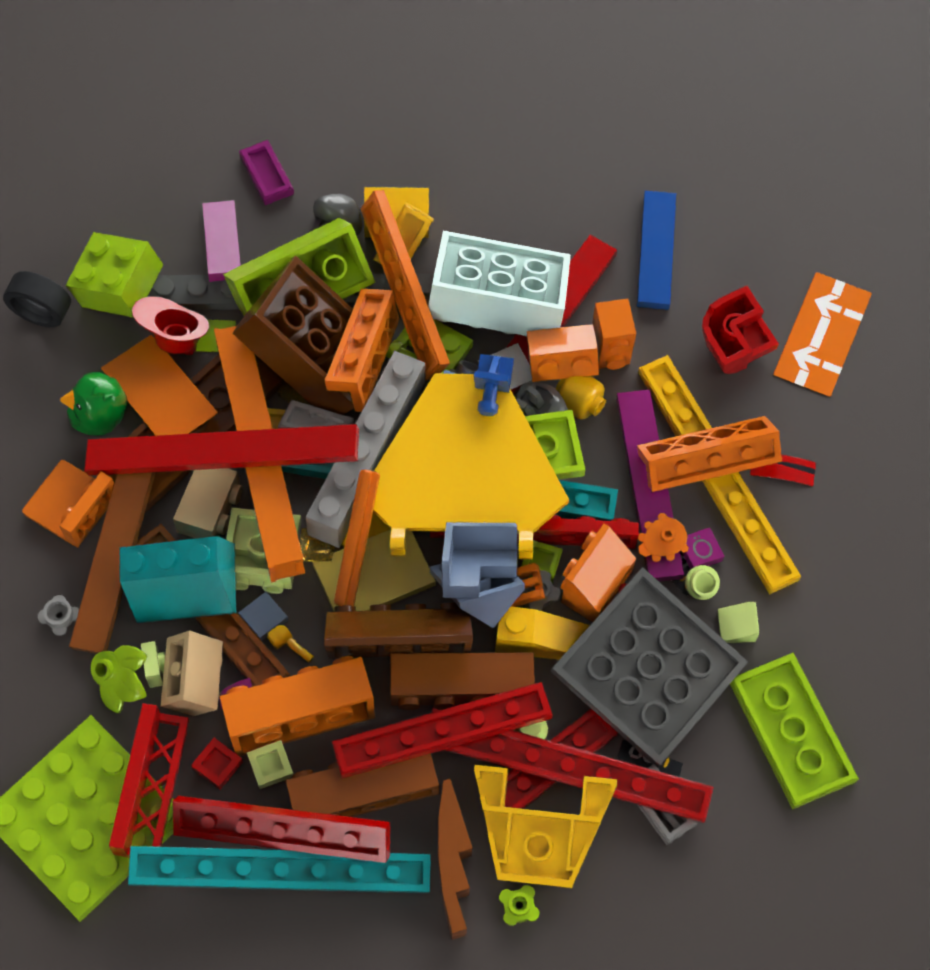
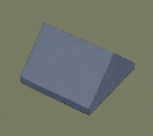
M441 563L431 566L430 574L443 588ZM518 576L517 578H481L479 598H452V600L460 609L494 628L525 590V583Z

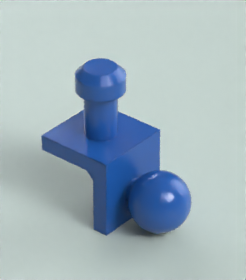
M480 354L478 371L474 372L475 388L484 389L482 401L478 402L477 407L481 415L494 416L498 413L499 405L496 404L497 391L509 393L514 358Z

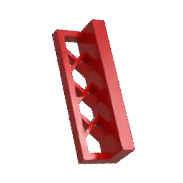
M142 704L109 842V848L114 855L130 858V846L133 836L146 826L154 835L152 846L161 847L190 722L188 717L160 713L157 705ZM159 724L179 726L177 738L163 747L157 738ZM156 743L159 750L153 753L154 746ZM174 748L173 756L171 759L167 752ZM164 755L170 764L169 773L155 782L148 772L152 762ZM148 779L151 785L145 788L146 780ZM166 783L163 794L159 787ZM156 790L162 799L161 808L149 817H146L140 808L141 801ZM138 814H140L143 821L136 825ZM158 819L155 830L151 823Z

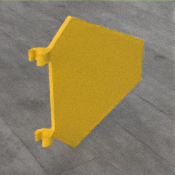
M435 373L374 470L380 473V480L373 512L392 530L390 535L391 556L405 557L407 531L445 532L446 522L516 523L517 533L519 534V559H533V533L569 503V498L511 389L509 393L497 391L496 404L499 405L498 413L494 416H483L478 412L477 407L478 402L482 401L484 389L475 388L474 374Z

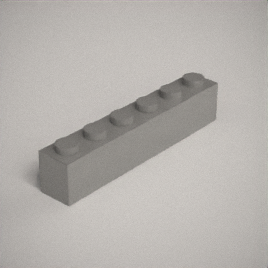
M394 351L356 422L359 428L358 461L334 463L306 515L308 536L337 548L341 546L349 528L359 472L363 469L375 470L405 422L425 384V362Z

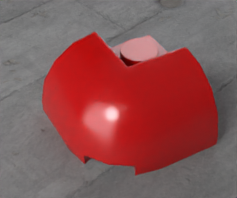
M747 285L717 299L709 305L703 317L702 332L706 345L722 371L726 374L737 373L746 369L748 363L776 350L779 345L762 318L764 310Z

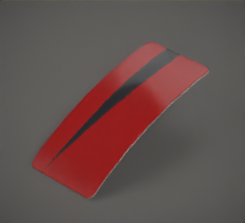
M781 454L782 462L753 468L750 471L751 476L770 477L813 486L816 463Z

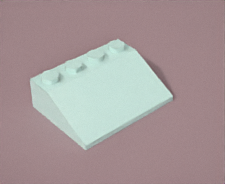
M443 231L428 305L433 319L441 322L460 323L473 328H486L501 331L505 334L527 336V331L560 328L565 310L571 255Z

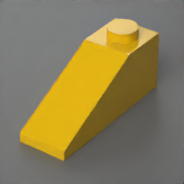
M510 607L498 622L495 653L534 652V657L560 660L590 625L536 609Z

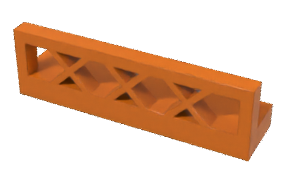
M360 290L325 378L327 391L350 392L355 412H362L373 392L399 322L393 290Z
M766 416L637 445L638 455L646 465L648 487L652 492L782 462L779 430Z

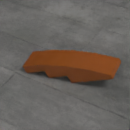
M451 779L443 781L438 817V868L442 902L451 938L454 940L466 936L467 927L458 899L469 896L470 887L461 860L472 856L473 847Z

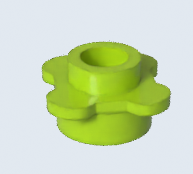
M524 885L519 890L511 891L504 889L501 891L499 901L504 905L505 914L503 920L507 925L514 926L527 920L534 922L538 919L540 912L534 904L535 890L533 887ZM517 902H521L523 904V907L521 909H518L516 907Z

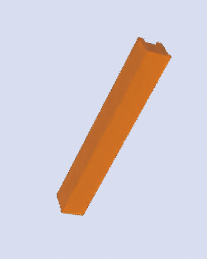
M237 326L214 329L236 431L272 429L254 352L233 334ZM281 466L245 467L271 583L276 582L278 579L305 574L303 556Z

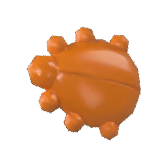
M660 513L658 520H655L653 523L650 521L645 522L644 527L647 531L646 533H640L638 536V540L643 542L638 546L639 554L645 557L652 555L654 562L660 561L661 556H666L668 561H672L675 559L676 553L679 551L685 553L689 549L686 544L688 535L684 525L677 519L667 517L665 513Z

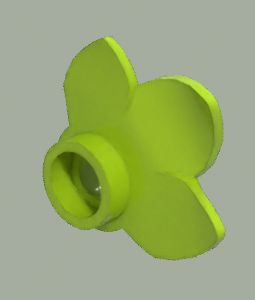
M122 645L114 652H99L92 659L91 674L95 682L99 684L101 699L105 706L115 713L122 711L124 701L134 702L147 696L142 683L135 673L145 663L147 654L137 647Z

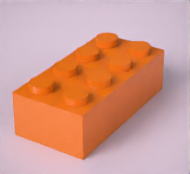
M352 656L341 657L332 662L333 665L322 668L308 666L300 669L297 675L283 678V676H272L263 680L261 685L250 688L245 685L236 686L226 692L227 694L219 696L235 753L243 756L247 752L279 740L282 741V744L374 719V697L362 657L355 659Z

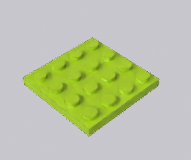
M92 715L84 720L0 797V838L79 922L129 876L130 861L129 857L114 855L109 848L130 754ZM148 779L146 780L145 788L151 785ZM162 786L159 787L162 793L164 794L165 789ZM156 790L141 801L140 808L146 817H149L161 808L162 799ZM173 798L162 844L173 834ZM138 814L136 825L143 821L140 814ZM158 819L151 823L155 830ZM148 826L134 834L131 846H152L154 835Z

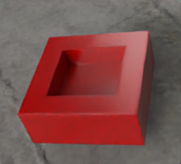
M214 737L191 764V767L195 772L221 790L241 766L243 759Z

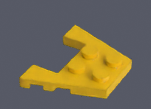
M475 765L474 772L478 783L497 880L573 888L617 788V779L584 776L581 813L576 815L505 807L508 768Z

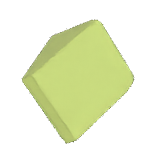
M756 602L741 603L717 610L720 637L727 643L756 642L759 636Z

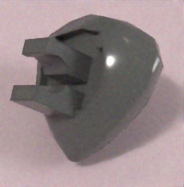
M330 194L319 197L314 201L313 214L316 221L309 232L337 218H341L352 224L356 236L361 233V213L358 205L351 197L345 194Z
M527 382L520 386L515 396L524 416L568 410L560 393L553 386L546 383Z

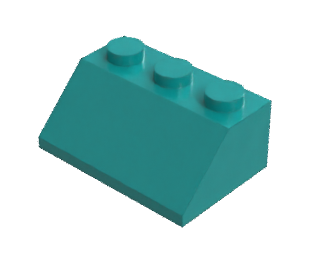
M213 536L120 547V584L136 622L148 623L236 613L235 544L221 537Z

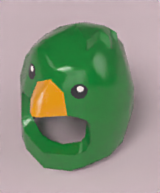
M91 372L79 379L72 391L61 397L60 401L68 406L67 416L74 429L87 435L101 436L112 432L122 421L127 405V396L115 378L101 372Z

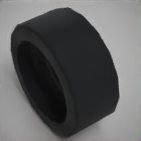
M29 271L15 273L3 295V301L11 311L24 320L43 327H57L61 325L71 305V298L68 292L59 284L45 276Z

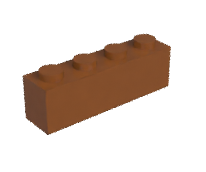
M534 652L391 654V706H398L402 710H415L420 708V705H434V708L443 710L535 684Z
M431 754L343 779L338 763L335 762L330 764L327 770L316 773L313 770H303L293 774V779L286 780L293 810L354 817L439 794V782Z

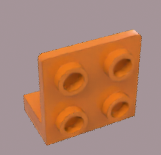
M60 460L24 506L22 512L27 518L78 548L107 510L114 481L103 472H100L96 478L88 476L87 473L69 462Z

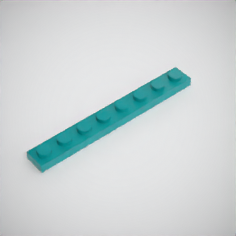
M130 846L128 886L429 893L431 854L390 853L387 862L382 863L289 850Z

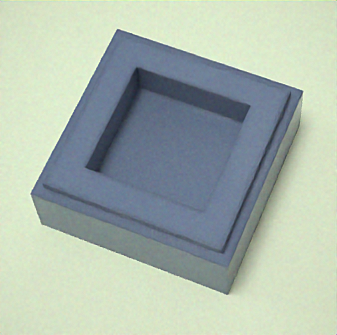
M264 592L238 612L261 641L267 638L268 632L278 625H284L288 621V616L267 592Z

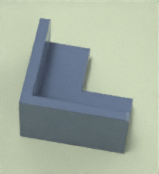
M446 522L442 554L443 598H479L481 578H517L518 541L516 523Z

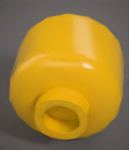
M572 376L560 379L555 388L563 397L567 409L573 410L574 417L580 420L586 419L591 415L597 416L606 403V399L603 398L604 385L592 376Z

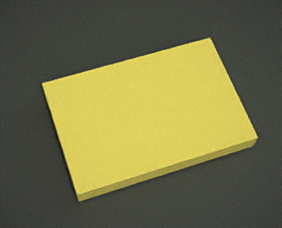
M391 529L368 538L354 605L356 606V611H370L371 605H390L436 586V581L430 574V568L412 531L406 532L405 557L391 556ZM344 549L312 561L334 612L335 606H338L334 603Z

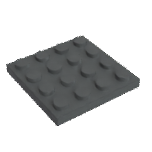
M642 567L552 667L550 672L647 760L655 764L656 767H659L740 673L748 661Z

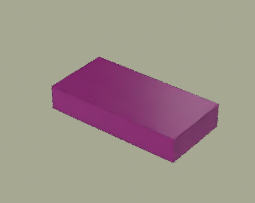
M268 140L239 151L240 158L265 206L294 194V188Z

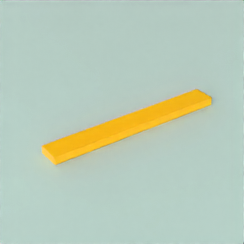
M668 355L639 367L638 374L647 389H650L651 396L675 436L712 428ZM736 472L702 480L769 595L799 581L801 578L799 571L740 473Z

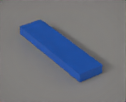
M644 192L637 307L669 310L676 193Z

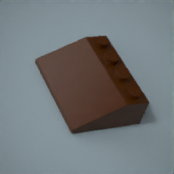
M295 255L248 310L233 334L312 406L345 415L354 408L350 392L327 391L325 378L353 308Z
M456 603L440 604V609H426V604L405 605V610H391V605L380 604L371 605L370 611H356V606L343 605L335 606V612H327L324 646L329 659L352 656L353 658L391 657V654L470 653L473 643L470 614L460 609Z

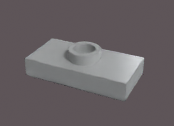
M291 400L278 425V429L354 424V418Z

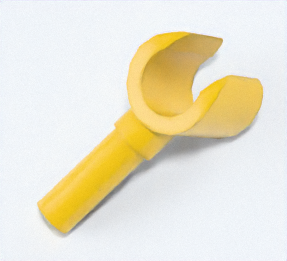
M278 625L268 632L267 638L276 650L287 644L290 649L308 663L313 659L314 656L293 639L286 626Z

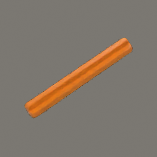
M363 469L359 472L334 603L338 606L355 605L380 480V473Z

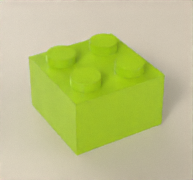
M93 232L65 286L82 308L133 317V305L141 298L148 297L164 264L147 241Z

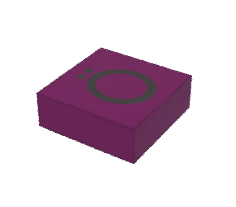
M710 527L689 534L686 543L689 547L688 552H682L690 570L698 565L711 566L722 562L725 557Z

